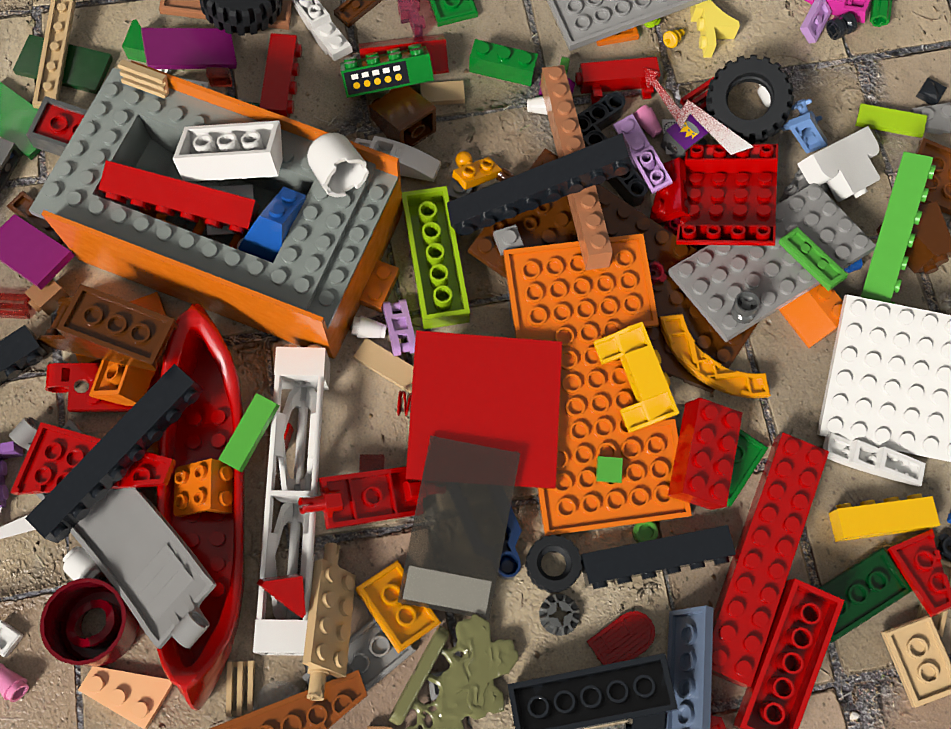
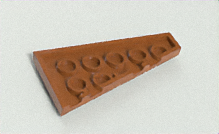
M356 670L346 674V677L326 682L325 698L322 701L307 699L308 690L210 729H329L366 698L368 694L360 670Z

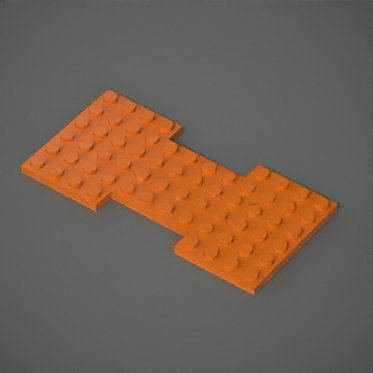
M643 233L609 237L613 251L610 266L592 270H585L579 241L503 251L515 338L562 342L556 489L537 488L544 536L692 516L690 503L668 496L679 439L675 419L662 420L648 427L628 433L620 410L636 404V398L621 360L618 359L602 365L593 344L595 340L614 334L642 321L645 328L657 327L659 325ZM598 456L623 458L622 483L596 482Z

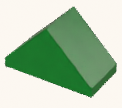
M135 19L129 27L122 47L128 59L146 63L141 26Z

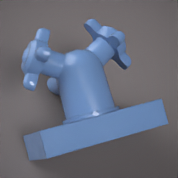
M801 99L792 105L791 111L798 109L799 117L788 120L780 128L783 131L791 130L806 154L828 146L827 139L818 126L822 116L816 117L814 112L807 108V104L812 103L811 99Z

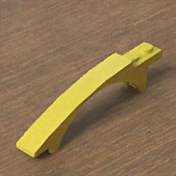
M707 0L690 7L691 22H697V31H700L699 48L702 49L703 58L712 57L717 45L716 39L735 38L740 27L739 21L724 13L712 0Z

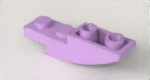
M631 114L614 123L613 126L617 134L623 133L630 147L635 168L648 185L651 193L653 194L672 184L673 181L653 146L647 140L634 115Z

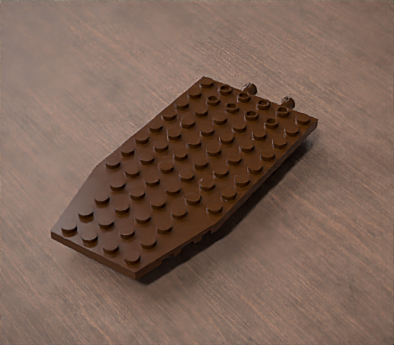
M545 148L530 169L556 160L558 156ZM503 167L496 180L503 181L515 175ZM600 184L595 185L609 237L643 233L648 264L658 261L664 268V273L667 275L664 282L659 281L652 286L658 318L660 316L683 314L688 330L698 348L722 364L721 366L729 369L758 323L725 342L668 274L669 268L698 251L690 245H676L677 236ZM564 196L555 202L538 206L534 210L525 211L513 218L499 221L490 227H485L469 247L468 253L507 279L504 256L500 255L493 237L494 231L516 225L524 245L523 248L578 241L568 196ZM660 324L657 327L645 328L653 349L657 350L660 354V366L663 373L666 372L669 377H676L683 380L684 383L710 393L715 390L698 380L677 360L665 341Z

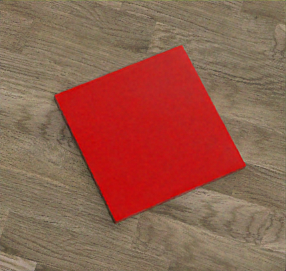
M416 330L405 479L556 489L562 342Z

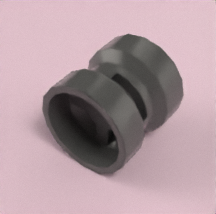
M751 291L740 292L736 296L731 309L733 319L742 324L750 323L759 308V297Z

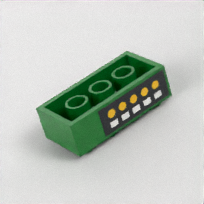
M413 44L408 46L409 49L400 51V48H393L387 50L386 54L379 55L378 52L366 54V58L357 59L355 56L345 58L344 62L340 63L347 98L433 81L431 60L426 46Z

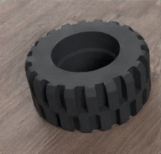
M200 0L202 13L206 16L209 23H214V27L221 31L224 29L228 34L238 33L239 36H245V33L257 34L258 30L264 31L269 28L268 24H274L282 11L281 6L283 5V0Z
M744 55L739 56L737 61L732 62L730 60L725 63L724 68H719L715 73L714 79H711L706 96V112L749 144H755L758 141L762 143L767 141L770 136H775L779 129L785 125L794 101L792 94L793 84L788 80L790 77L786 71L782 72L781 65L777 62L774 64L770 63V58L764 56L762 60L757 59V55H750V58L745 59ZM745 82H754L762 85L769 92L771 99L767 112L753 120H745L735 116L728 107V96L735 86Z

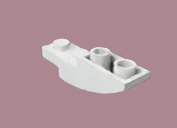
M292 0L298 14L315 41L326 55H330L333 61L353 52L351 44L334 25L330 14L318 0Z
M374 136L372 141L360 138L355 140V143L399 158L401 176L434 182L441 166V161L394 140Z

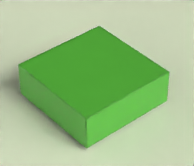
M598 456L596 482L622 483L623 458Z

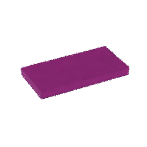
M141 28L146 65L154 69H236L237 67L232 36L226 33L224 29L221 31L217 28Z
M15 214L0 227V262L41 290L75 256L69 249Z

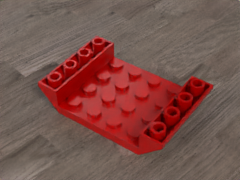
M695 144L690 147L685 154L686 183L684 184V191L687 192V200L684 203L685 207L688 208V215L682 216L680 219L676 245L775 246L778 144H751L754 147L732 155L721 144Z

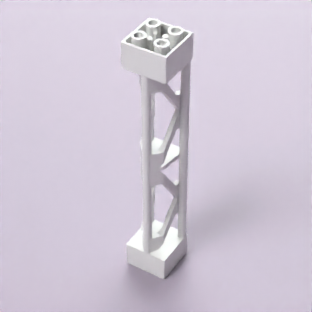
M285 344L283 347H276L273 402L280 406L271 421L259 579L277 577L275 555L283 527L286 523H291L287 575L298 573L300 527L302 523L303 539L300 575L303 576L306 615L301 620V617L294 614L271 595L273 614L276 620L265 619L267 591L259 586L253 653L260 655H304L312 588L316 512L301 514L299 508L306 505L299 506L298 500L300 497L317 496L323 392L324 390H329L331 364L326 348H322L320 345L298 347L294 344ZM282 389H291L283 413H280ZM296 407L298 408L295 466L294 479H291L287 472L284 433L291 411ZM309 408L311 413L307 472L304 477L307 418ZM277 457L279 459L282 490H274ZM274 498L284 504L281 506L274 532L271 533Z

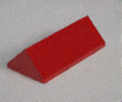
M443 34L359 43L360 58H366L365 55L368 53L378 52L381 55L386 54L389 49L400 48L401 51L409 49L408 46L421 44V46H426L429 52L433 74L449 73L446 39Z

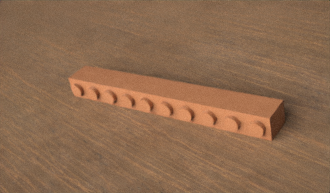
M564 65L542 68L540 87L557 156L561 158L586 147ZM593 185L578 193L567 195L585 270L609 267L613 253L597 189Z

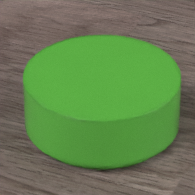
M654 522L638 523L634 525L632 535L637 543L654 540L658 537V528Z

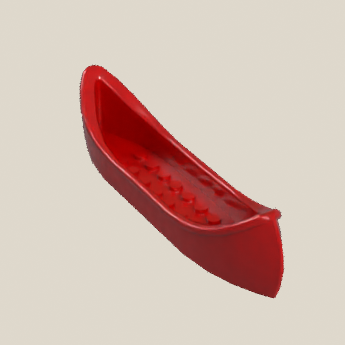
M199 303L192 304L189 309L179 315L176 321L178 327L176 331H172L163 357L161 377L173 364H176L204 391L200 394L198 400L190 404L182 413L180 419L172 423L166 429L162 438L158 440V455L174 459L177 462L168 485L157 486L156 507L217 584L200 604V610L210 626L190 649L185 648L171 637L161 649L157 648L162 668L168 679L178 687L187 704L195 711L200 710L205 705L214 690L230 655L239 626L244 592L245 468L243 472L233 468L232 513L224 515L205 511L182 517L175 516L173 513L176 468L211 458L218 460L243 417L240 382L231 352L204 307Z

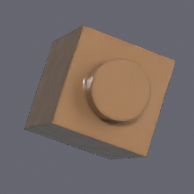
M53 279L42 290L32 285L25 292L31 299L28 304L38 313L43 310L48 316L60 306L57 303L59 298L70 297Z

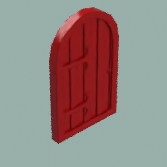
M630 611L620 615L615 621L586 642L602 665L631 660L644 653L652 645L655 638V626L646 614L639 611Z

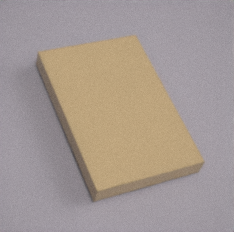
M927 614L881 631L912 707L916 708L951 694V661L932 617Z

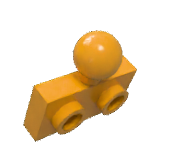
M461 151L455 157V163L459 168L453 170L452 177L467 190L497 178L502 169L489 156L473 162L472 155L469 152Z

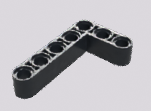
M612 92L577 115L580 128L584 129L581 132L585 147L591 146V143L596 144L608 139L601 131L622 116L626 103L624 95ZM635 169L623 175L626 178L616 176L607 180L629 205L637 207L643 203L648 185ZM632 191H637L640 194H634Z

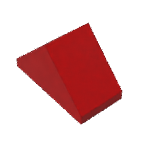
M291 574L258 580L257 584L303 619L306 615L302 575Z

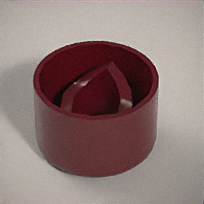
M94 578L73 580L56 590L47 601L40 619L41 638L50 654L64 663L88 667L104 666L118 660L130 649L139 630V622L114 586ZM102 608L106 612L104 628L96 635L86 638L81 628L84 616L92 609Z

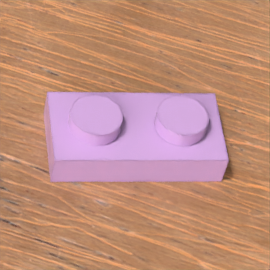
M814 0L800 27L802 34L809 44L817 42L832 13L826 0Z

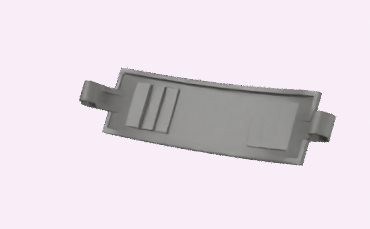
M25 417L12 430L9 437L19 446L29 450L40 423L32 417ZM69 420L62 427L64 429L86 434L72 420ZM138 487L109 489L108 494L90 509L89 514L80 520L71 529L70 533L118 591L146 635L158 649H161L171 637L183 647L190 649L210 626L200 610V604L217 584L179 534ZM40 493L36 495L41 500H43L49 493Z

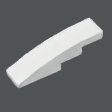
M828 433V436H825L823 449L829 451L827 459L894 481L918 487L922 486L926 463L885 446L877 448L858 439L851 441L833 433Z

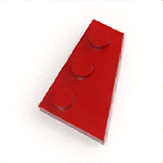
M680 157L663 163L673 183L657 191L655 194L650 219L658 224L688 215V208L685 207L684 203L687 200V192L684 191L686 165L685 161Z
M933 529L894 545L887 550L930 617L951 609V587L947 575L944 574L940 561L942 559L941 554L937 550L934 541Z

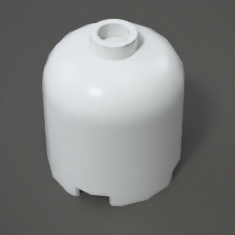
M335 132L323 134L315 139L309 147L307 154L309 166L329 196L344 197L347 195L346 191L353 187L359 189L366 181L369 174L366 162L344 135Z

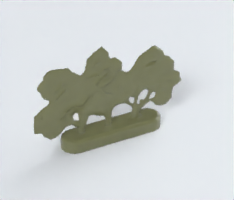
M473 614L470 619L457 622L455 628L457 644L453 648L446 649L444 645L449 637V630L439 625L392 710L388 721L395 725H401L411 709H415L417 724L406 729H418L419 725L423 729H464L462 721L467 716L478 720L485 717L488 712L493 714L503 712V692L494 685V679L504 674H509L518 661L519 655L518 651L514 649L513 641L511 639H498L492 642L490 623L484 618ZM457 651H461L464 655L462 657H459L454 654ZM439 654H442L450 663V667L441 676L436 677L430 671ZM428 680L438 685L439 695L434 702L424 705L417 696L425 681ZM436 706L437 709L432 712L429 710V707ZM424 711L432 718L433 725L430 728H427L423 721L426 717L423 714Z

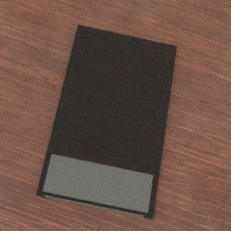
M436 435L430 436L398 597L399 603L466 616L476 614L485 620H489L520 453L440 438Z

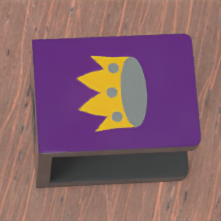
M689 114L682 128L676 122L665 130L661 147L666 151V146L673 153L669 154L673 159L680 157L685 161L686 151L695 144L707 145L704 137L709 132ZM670 142L675 145L677 152L671 147Z

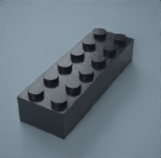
M665 653L507 684L515 729H583L678 710Z

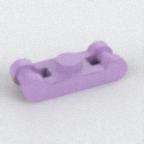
M400 299L395 303H390V301L383 302V313L386 319L393 356H400L403 352L414 353L415 334L406 299ZM407 338V342L399 343V339Z

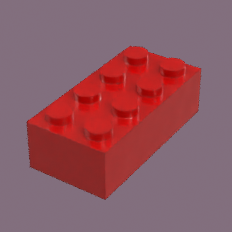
M701 397L685 403L668 496L709 510L727 507L743 412Z

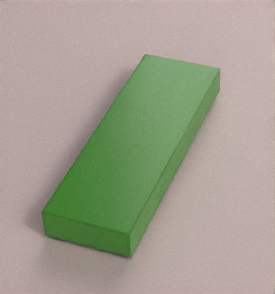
M798 227L780 238L779 244L828 291L847 278L848 274Z
M256 393L218 460L243 472L280 405Z

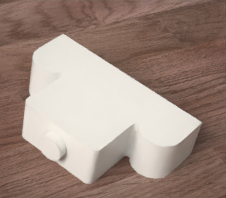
M867 126L799 162L798 166L810 185L816 183L821 186L827 183L838 202L852 195L857 198L868 192L866 187L880 180V176L870 160L879 153V145Z

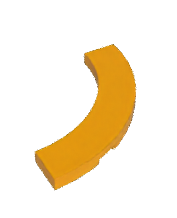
M683 314L660 316L658 318L661 331L670 350L686 370L698 380L720 392L743 398H768L771 396L766 373L733 371L721 366L722 364L711 358L708 354L703 353L695 344Z

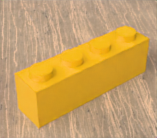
M920 493L909 495L906 500H899V497H890L883 499L884 503H875V500L860 502V506L852 507L851 503L836 505V510L829 513L835 542L929 530L940 526V521L933 496L923 497Z

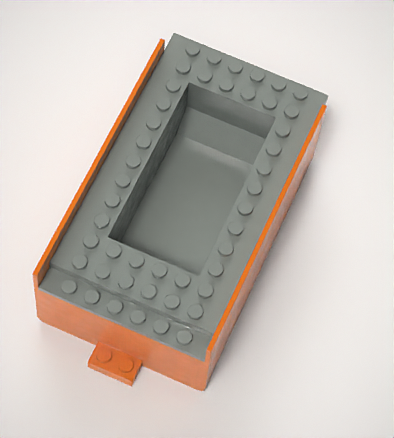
M131 60L132 63L167 75L169 95L164 99L122 83L121 79L123 76H120L121 70L112 68L31 205L30 213L45 219L79 261L190 304L199 303L208 311L301 347L320 345L322 348H326L329 358L335 359L360 305L382 313L383 302L388 300L400 274L398 267L381 261L403 212L399 158L350 141L365 160L369 174L359 189L353 187L346 191L347 195L344 197H332L321 186L309 166L307 158L309 147L313 141L328 132ZM280 121L283 161L278 176L187 182L205 187L253 185L254 200L260 205L257 218L283 187L305 194L306 200L272 263L230 247L229 244L234 234L208 236L206 225L202 235H198L192 232L196 223L184 220L178 213H175L174 217L167 216L165 221L170 222L167 223L141 213L138 207L130 204L131 201L129 200L126 201V204L112 201L105 197L106 193L98 189L106 160L182 180L174 163L173 156L184 127Z

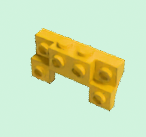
M643 321L593 342L602 365L618 359L621 360L636 398V404L620 410L628 433L679 414L669 389L671 385L667 373H663L661 369L660 354L657 350L653 349Z

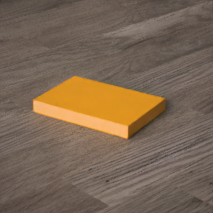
M397 560L357 586L355 591L399 654L440 625L441 621L428 603L403 599L407 573Z

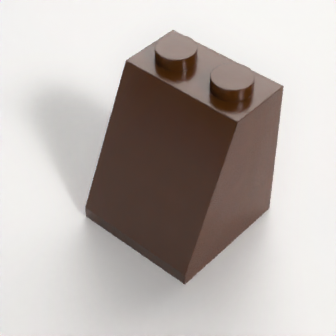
M409 86L391 89L388 94L375 99L369 105L370 118L390 140L413 147L436 132V107Z
M938 201L921 204L918 208L919 211H922L919 224H913L911 233L915 234L912 248H906L904 255L909 257L907 266L914 274L922 272L925 274L934 273L939 270V266L948 262L951 257V235ZM882 224L876 229L878 235L880 233Z

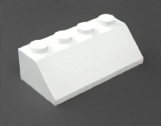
M280 121L184 127L173 156L182 181L198 182L204 180L278 176L283 161Z

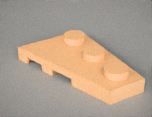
M92 667L78 691L141 728L148 729L174 684L169 679L103 667Z

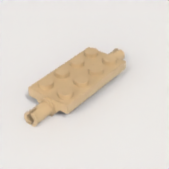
M326 543L324 545L323 559L315 560L302 663L308 666L307 673L310 674L307 699L312 701L324 700L326 676L332 675L340 678L346 677L356 575L338 566L340 545L336 543Z

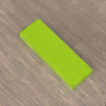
M861 103L855 126L864 128L868 126L870 129L922 138L927 115Z

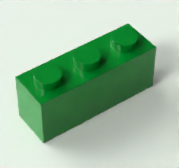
M475 39L469 57V72L531 87L538 54Z

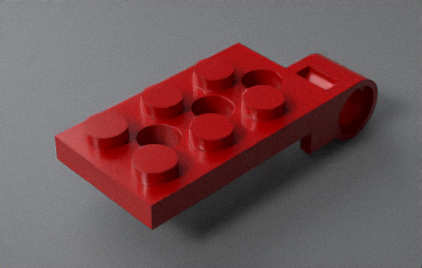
M51 363L47 365L45 390L52 393H68L67 410L69 412H128L133 407L89 396L100 363ZM159 364L154 377L151 379L148 390L159 380ZM81 382L89 384V389L84 393L76 392V386Z

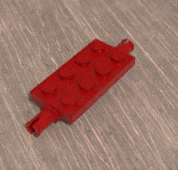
M406 466L321 477L318 479L321 495L300 497L298 500L299 506H306L299 508L301 514L323 511L326 530L419 516L424 514L423 499L427 495L445 494L446 486H441L445 482L405 479Z

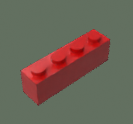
M270 34L260 100V108L290 118V114L294 113V100H292V97L297 93L295 76H299L300 66L297 62L298 58L302 57V45L298 44L297 35Z

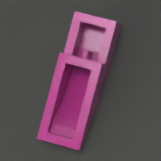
M805 0L811 5L814 2V0ZM826 0L832 11V15L839 17L846 12H851L857 22L865 23L871 9L872 0Z

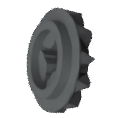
M554 594L546 598L539 610V618L546 631L553 635L562 636L569 634L576 628L579 623L580 610L575 600L567 595ZM557 604L561 611H570L569 614L563 617V626L558 618H549L550 615L556 612Z

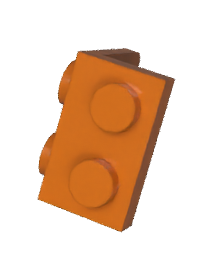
M211 458L176 468L173 511L175 516L182 517L205 511L224 515L233 512V467L220 460Z

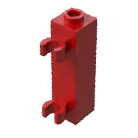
M657 57L580 63L579 72L575 73L576 86H580L581 94L591 93L592 104L601 100L602 92L641 89L642 99H651L654 86L651 83L647 89L644 67L659 72L655 77L659 81L660 70Z

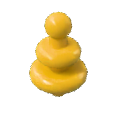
M683 29L666 31L663 35L664 44L669 48H675L681 41V37L684 36L685 31Z

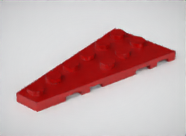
M41 422L10 493L14 495L50 493L101 439ZM145 451L143 458L135 462L127 470L126 475L110 489L167 486L177 461Z

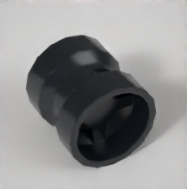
M846 12L840 15L839 18L835 17L826 24L827 33L833 40L840 39L845 34L853 33L857 29V20L851 12Z

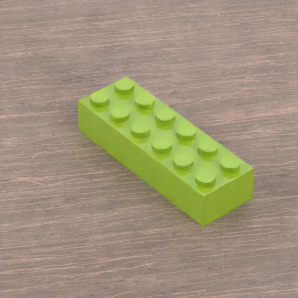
M447 186L402 192L403 211L423 329L470 323V309L456 233L451 227L447 202H450Z

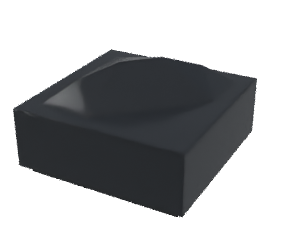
M927 78L916 97L930 105H936L947 87Z

